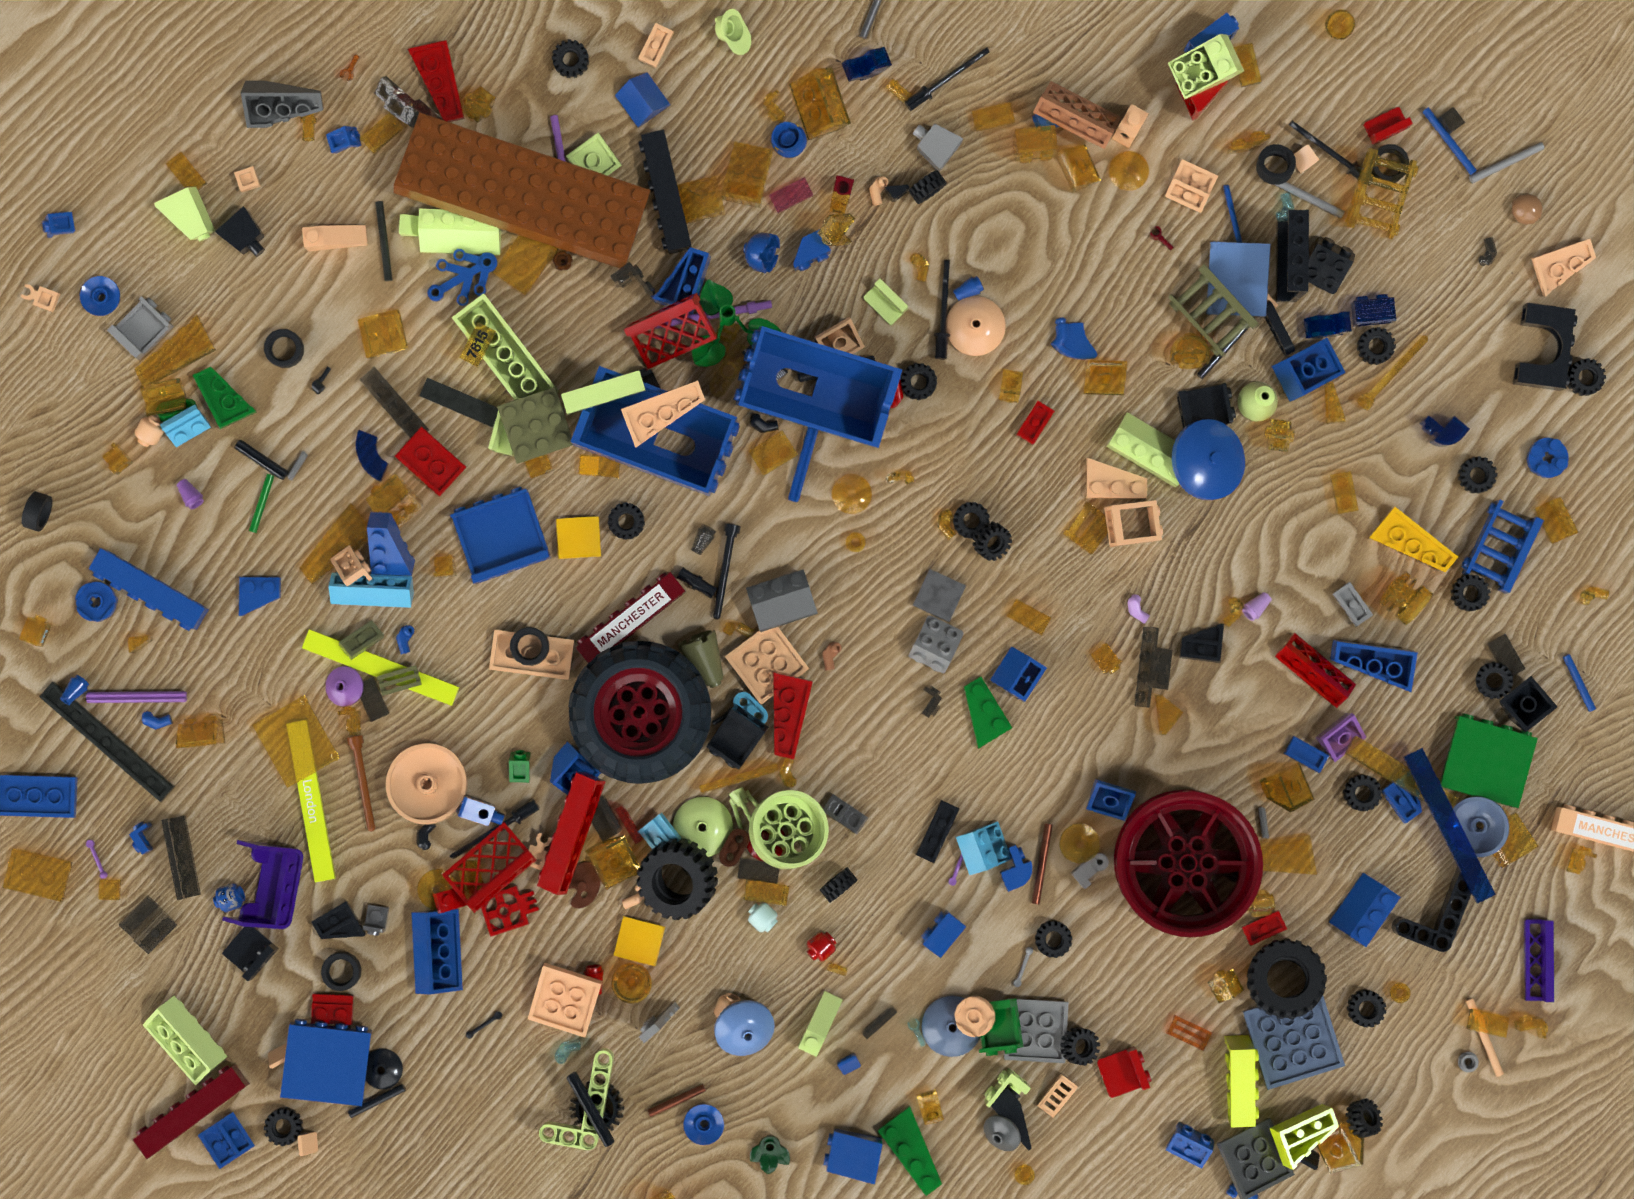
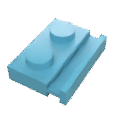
M195 404L160 424L162 430L175 447L211 428L210 423Z
M662 812L638 831L652 849L663 841L668 842L670 839L676 838L678 842L681 839V836Z

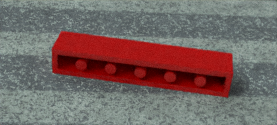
M576 772L572 778V786L565 798L563 812L558 818L556 832L552 835L550 849L545 855V864L538 876V887L555 895L567 894L602 794L605 780L586 772Z

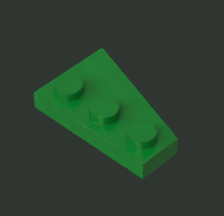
M212 367L193 375L220 430L257 413Z
M982 677L964 686L976 743L979 749L1012 729V726Z

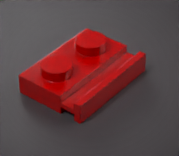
M312 994L311 1024H315V1021H323L334 1025L336 1023L353 1024L354 995Z

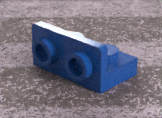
M1178 1122L1176 1131L1166 1146V1151L1202 1169L1213 1152L1214 1139L1207 1134L1194 1130L1187 1124Z

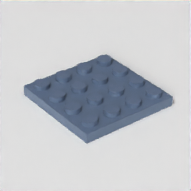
M1298 994L1286 998H1292L1297 996ZM1323 995L1312 1010L1295 1019H1278L1277 1016H1269L1265 1010L1258 1007L1242 1011L1252 1044L1255 1049H1258V1063L1267 1090L1345 1066Z

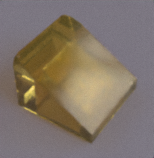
M129 637V653H136L153 641V637Z

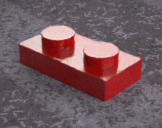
M1037 401L1016 435L1034 445L1055 411Z
M464 885L463 894L467 899L474 894L473 886ZM453 888L433 894L438 914L467 906Z
M1278 910L1241 927L1250 946L1287 930Z

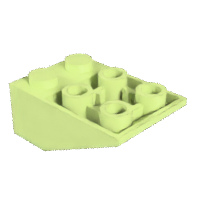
M1219 34L1168 62L1184 99L1190 98L1244 72L1234 47L1226 34Z

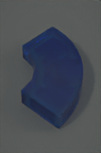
M358 430L356 453L359 461L371 477L382 482L389 463L384 461L378 453V437Z

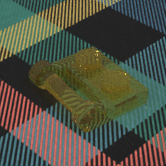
M1086 501L1083 505V510L1069 529H1065L1063 535L1092 555L1108 531L1105 514ZM1092 513L1095 517L1081 536L1077 537L1075 535L1076 531L1087 516Z

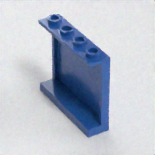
M522 487L511 490L509 495L504 496L503 493L495 495L491 501L486 503L484 500L475 502L473 507L468 509L465 507L457 508L454 510V514L450 515L472 574L473 584H478L551 558L527 489Z
M295 1019V1022L289 1024L280 1098L362 1106L372 1030H368L367 1026L348 1028L347 1024L342 1023L328 1026L327 1022L315 1021V1024L307 1023V1020Z

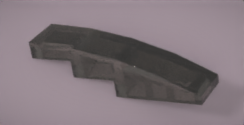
M375 366L359 379L410 439L421 426L426 431L430 430Z

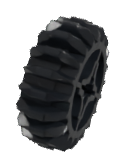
M614 1085L609 1087L607 1099L609 1097L613 1104V1115L605 1108L603 1119L606 1118L608 1120L605 1124L610 1131L614 1130L612 1123L617 1126L620 1124L616 1117L623 1118V1114L618 1111H622L625 1108L623 1105H618V1103L623 1102V1098L616 1099V1096L620 1093L619 1090L614 1093L611 1092ZM601 1097L597 1100L592 1099L595 1104H599L602 1100ZM571 1098L570 1101L576 1105L570 1106L569 1110L576 1112L571 1114L570 1117L578 1118L574 1122L576 1126L579 1123L582 1124L583 1114L579 1100Z

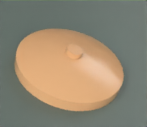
M424 743L407 748L394 759L386 777V792L394 810L406 820L421 825L436 824L451 817L460 808L463 798L467 793V774L462 762L453 752L437 744Z

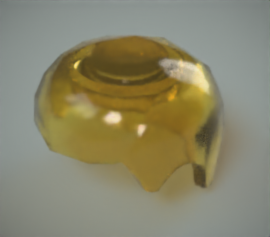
M1343 9L1331 12L1324 23L1326 33L1335 40L1348 38L1355 28L1354 17L1350 12Z

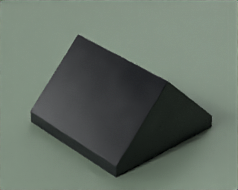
M1532 676L1499 701L1509 720L1524 732L1530 730L1557 708V705Z

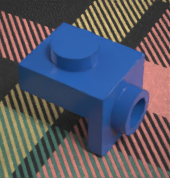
M140 822L133 827L134 831L129 834L133 840L132 845L138 853L147 854L153 850L143 833L152 827L151 823L144 824V822Z

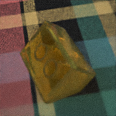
M832 67L816 68L789 84L808 140L836 132L851 124Z

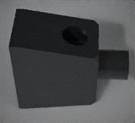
M244 206L215 231L243 255L250 250L255 257H258L265 251L264 247L259 243L264 238V234L251 213Z

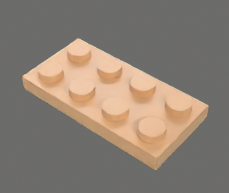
M494 630L489 670L570 680L575 640L547 636L550 644L548 655L541 663L531 666L517 662L511 654L510 642L516 632ZM525 635L518 643L519 653L525 658L536 657L542 648L541 641L535 635Z

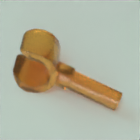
M354 55L347 69L341 70V78L344 77L346 72H349L347 81L353 80L354 73L352 71L359 59L358 55Z

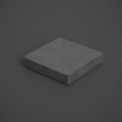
M929 569L913 606L950 622L966 585Z

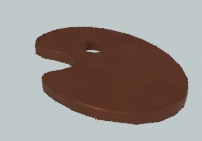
M583 862L575 868L569 889L575 888L577 890L575 897L570 902L574 908L588 906L599 892L601 875L594 863ZM583 891H586L588 894L585 898L581 896Z

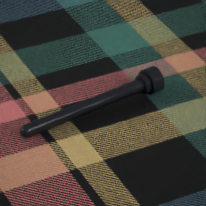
M725 523L724 526L727 538L713 618L716 620L721 618L735 537L737 538V534H740L741 526Z

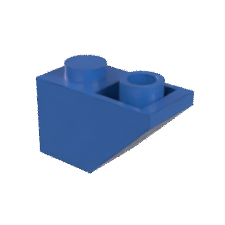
M821 229L802 238L793 263L795 271H804L811 267V263L815 261L820 263L829 258L828 255L831 254V249Z

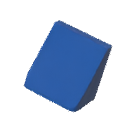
M855 1053L837 1062L843 1075L861 1067Z

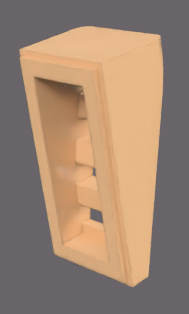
M1060 1073L1037 1106L1054 1118L1078 1086ZM1061 1082L1069 1087L1068 1091L1060 1086ZM1058 1089L1065 1095L1061 1097L1055 1090ZM1053 1095L1058 1100H1060V1102L1057 1104L1049 1097ZM1048 1101L1055 1107L1054 1110L1050 1109L1044 1103Z

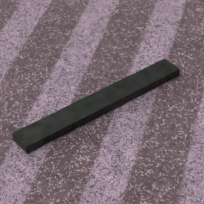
M52 682L39 697L158 801L162 802L175 786L76 700L70 705L62 702L60 697L65 690L55 682Z

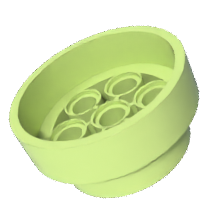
M795 790L777 792L765 798L755 808L749 823V837L753 849L764 862L779 869H795L814 861L823 851L829 833L828 820L820 804L811 796ZM788 807L792 808L794 811V816L792 818L789 817L786 813V809ZM768 811L773 812L775 815L773 822L767 818ZM801 822L807 825L806 833L800 830ZM782 826L788 829L787 837H784L780 832ZM763 830L769 834L768 841L763 840L761 837ZM796 841L799 842L802 846L800 852H797L794 849V843ZM776 845L782 848L781 856L776 855L774 851Z

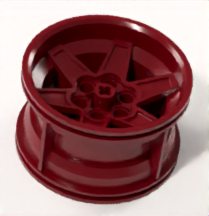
M1173 790L1146 800L1126 819L1115 844L1114 871L1118 886L1134 912L1147 924L1161 932L1174 936L1202 937L1228 928L1250 908L1258 894L1262 881L1263 855L1259 839L1246 817L1233 805L1219 797L1204 792ZM1184 809L1203 811L1188 833L1183 832L1169 812ZM1220 821L1232 834L1238 847V852L1211 848ZM1152 823L1162 848L1135 851L1141 835ZM1174 839L1182 841L1181 849H1172L1171 843ZM1195 839H1200L1203 842L1200 850L1192 848V842ZM1185 856L1192 860L1188 867L1181 863V860H1185ZM1170 857L1172 865L1169 868L1162 867V858ZM1205 857L1213 859V865L1210 868H1205L1202 865ZM1135 871L1162 875L1152 902L1141 890ZM1238 872L1233 889L1221 902L1211 876ZM1177 874L1181 875L1182 883L1178 886L1173 885L1171 882L1172 877ZM1195 875L1203 877V882L1199 886H1195L1192 883V878ZM1188 890L1204 912L1182 915L1169 911L1181 895Z

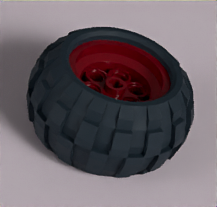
M629 641L602 651L582 669L569 698L570 731L582 756L599 772L610 778L627 783L643 784L657 782L683 770L702 749L711 725L710 695L697 668L681 653L655 642ZM647 687L653 690V696L650 699H645L642 695L643 690ZM626 690H630L633 694V698L629 702H625L622 698V694ZM661 703L665 706L666 711L663 715L655 713V706ZM638 706L643 707L645 710L642 718H637L634 715V711L637 710ZM618 709H622L625 712V718L621 721L616 720L614 716L615 711ZM651 722L658 726L655 734H650L647 731V726ZM630 725L636 726L638 730L637 735L634 737H630L627 734V728Z

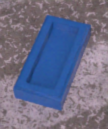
M1295 736L1292 737L1283 753L1317 773L1321 772L1329 758L1328 754Z

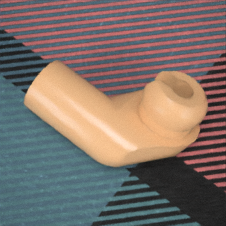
M640 886L635 887L637 894L622 900L625 909L640 904L644 899V896L640 897L638 892L641 889Z

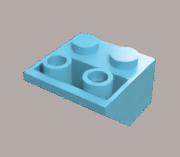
M998 821L956 837L969 875L987 871L1011 860Z

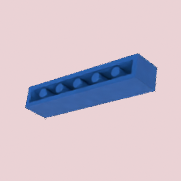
M100 548L89 567V570L94 572L92 574L94 577L102 581L104 578L111 582L110 586L119 591L121 589L128 592L127 596L136 601L140 598L146 602L144 604L146 607L153 611L157 608L163 612V617L171 621L176 619L180 622L179 626L188 631L190 629L197 630L209 611L207 607L106 549Z

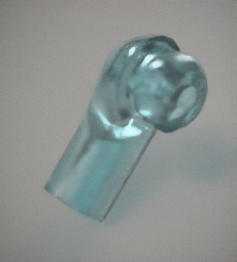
M1290 192L1280 195L1283 208L1276 213L1278 221H1287L1288 210H1294Z
M580 1040L561 1043L555 1052L556 1062L564 1064L571 1051L581 1050Z

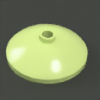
M696 797L688 800L678 809L673 820V827L682 839H687L689 844L692 842L697 843V847L699 849L704 848L707 851V857L718 854L723 848L728 836L733 831V820L728 809L718 800L710 797ZM700 824L706 825L705 831L699 830Z

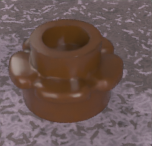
M560 251L553 257L555 268L560 271L563 269L568 270L572 266V256L565 251Z

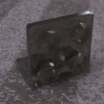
M629 262L610 276L617 288L620 286L622 288L626 287L632 282L631 278L634 277L650 300L654 301L652 298L656 293L655 289L648 280L646 282L643 281V273L636 264L632 266Z

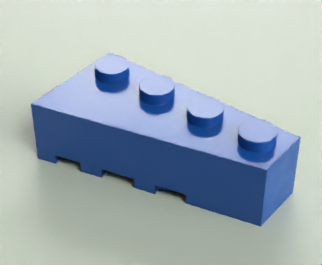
M1333 639L1331 660L1412 692L1418 652L1409 649Z

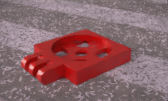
M513 886L501 890L494 896L497 903L496 910L487 912L489 901L481 907L490 937L530 924L527 914L540 910L539 906L530 908L531 904L537 902L536 898L529 901L527 897L535 895L534 891L520 895L518 886ZM503 894L514 896L517 899V903L506 904ZM502 907L507 908L508 912L506 915L500 913ZM520 910L521 917L519 921L512 925L511 913ZM494 918L502 919L505 928L496 927L490 920Z

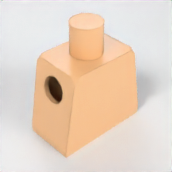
M1131 104L1112 139L1129 149L1149 113Z

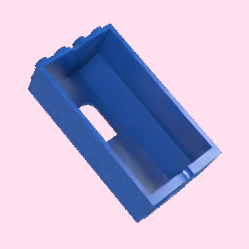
M760 326L758 329H754L751 338L753 344L751 349H747L744 361L747 362L746 367L741 369L738 380L741 383L740 387L736 389L733 400H736L735 405L879 448L902 369L767 327ZM788 368L817 377L812 397L779 386L776 381L777 373L781 369Z
M599 366L592 385L622 376L623 374ZM644 383L646 391L582 410L570 441L575 447L709 497L711 493L716 492L719 484V475L723 476L727 466L725 459L731 456L734 447L732 439L733 436H737L740 428L737 417L700 403L665 427L688 436L695 442L693 453L683 456L654 445L658 433L635 448L621 411L622 408L668 392L666 390Z

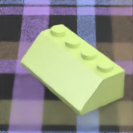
M419 208L418 232L420 252L454 254L455 250L462 249L465 253L482 255L483 253L500 255V228L443 209Z
M1127 412L1106 447L1173 487L1179 485L1172 467V449L1175 440Z
M175 996L157 1008L143 1024L195 1086L227 1057L222 1047L214 1042L210 1034L201 1027L197 1019L187 1011L184 1004Z

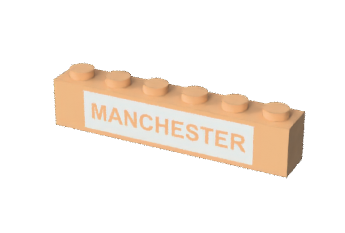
M1564 804L1563 808L1556 807L1551 827L1552 831L1634 852V822L1623 820L1622 823L1616 822L1615 817L1604 814L1602 818L1595 816L1596 812L1585 809L1581 813L1575 811L1576 807Z

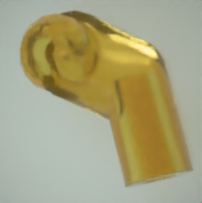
M913 253L910 256V262L918 270L916 280L926 282L929 263L921 254Z
M909 470L895 471L886 476L888 483L904 480V483L907 485L912 483L915 478Z
M728 621L724 624L725 627L723 628V632L729 636L735 630L750 638L754 632V629L741 622Z
M785 758L779 776L786 787L792 788L797 784V780L791 772L795 761Z

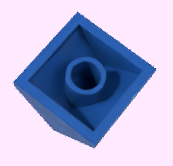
M648 73L629 79L615 94V97L638 128L670 106V103Z
M1095 779L1086 810L1125 821L1136 791Z

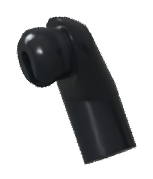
M435 824L423 825L417 831L416 844L418 848L428 850L431 847L428 834L437 827Z

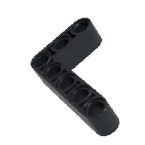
M1470 857L1460 859L1433 929L1405 918H1397L1392 923L1393 932L1398 936L1440 952L1448 951L1452 946L1481 868L1479 861ZM1468 861L1473 863V869L1470 872H1467L1465 869ZM1461 880H1464L1466 882V888L1460 891L1458 888V883ZM1457 899L1459 901V906L1457 909L1453 910L1451 908V902L1452 900ZM1450 918L1452 920L1451 927L1446 929L1444 927V921L1445 919ZM1405 922L1407 929L1405 932L1400 933L1398 929L1399 924ZM1424 929L1426 936L1423 940H1419L1417 934L1420 930ZM1439 937H1443L1445 940L1442 947H1438L1436 944Z

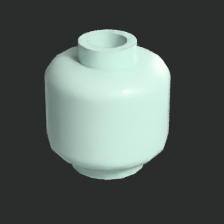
M766 902L760 905L755 903L748 911L751 914L748 922L759 932L766 931L768 933L778 922L776 919L778 916L777 912Z

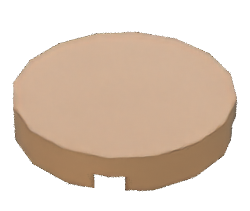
M970 996L963 999L956 1007V1025L967 1036H983L993 1028L995 1011L986 999L980 996Z

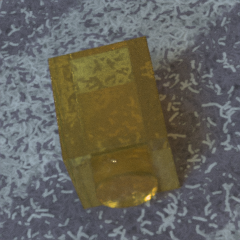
M39 615L27 617L19 639L32 645L43 647L52 624L46 622L47 618Z

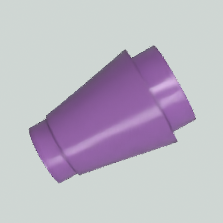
M187 479L177 483L176 486L186 507L192 510L204 502L203 495Z

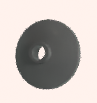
M993 1115L985 1121L984 1133L993 1146L1003 1151H1013L1019 1146L1021 1135L1017 1126L1010 1119L1001 1115Z

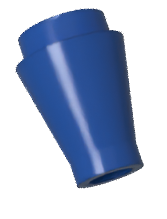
M971 276L953 292L958 301H960L961 299L981 294L980 292L984 290V287L978 276Z
M76 675L74 678L71 677L60 700L70 705L88 690L89 683L79 675Z

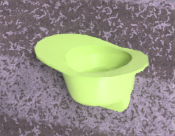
M729 9L724 15L717 16L715 18L717 37L725 41L735 54L744 55L747 53L751 46V35L740 13L735 9Z

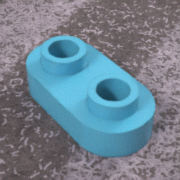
M740 692L734 697V706L735 704L739 705L753 716L756 712H760L762 714L760 721L764 724L768 719L766 709L749 693ZM742 698L747 699V705L742 706L740 700Z

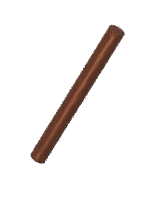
M1045 823L1032 898L1033 904L1040 905L1052 824Z

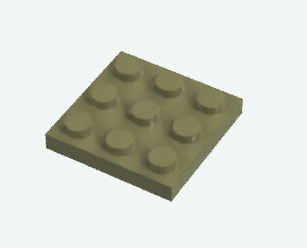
M555 387L497 406L517 464L573 445L570 442L572 436Z

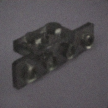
M1157 627L1143 628L1135 693L1136 707H1150L1152 688L1168 690L1173 650L1157 648L1159 628Z

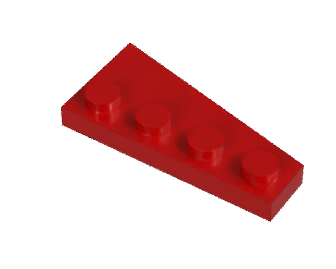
M447 40L409 48L408 51L443 120L453 122L465 119Z
M773 672L774 755L793 760L795 758L813 684L812 680Z

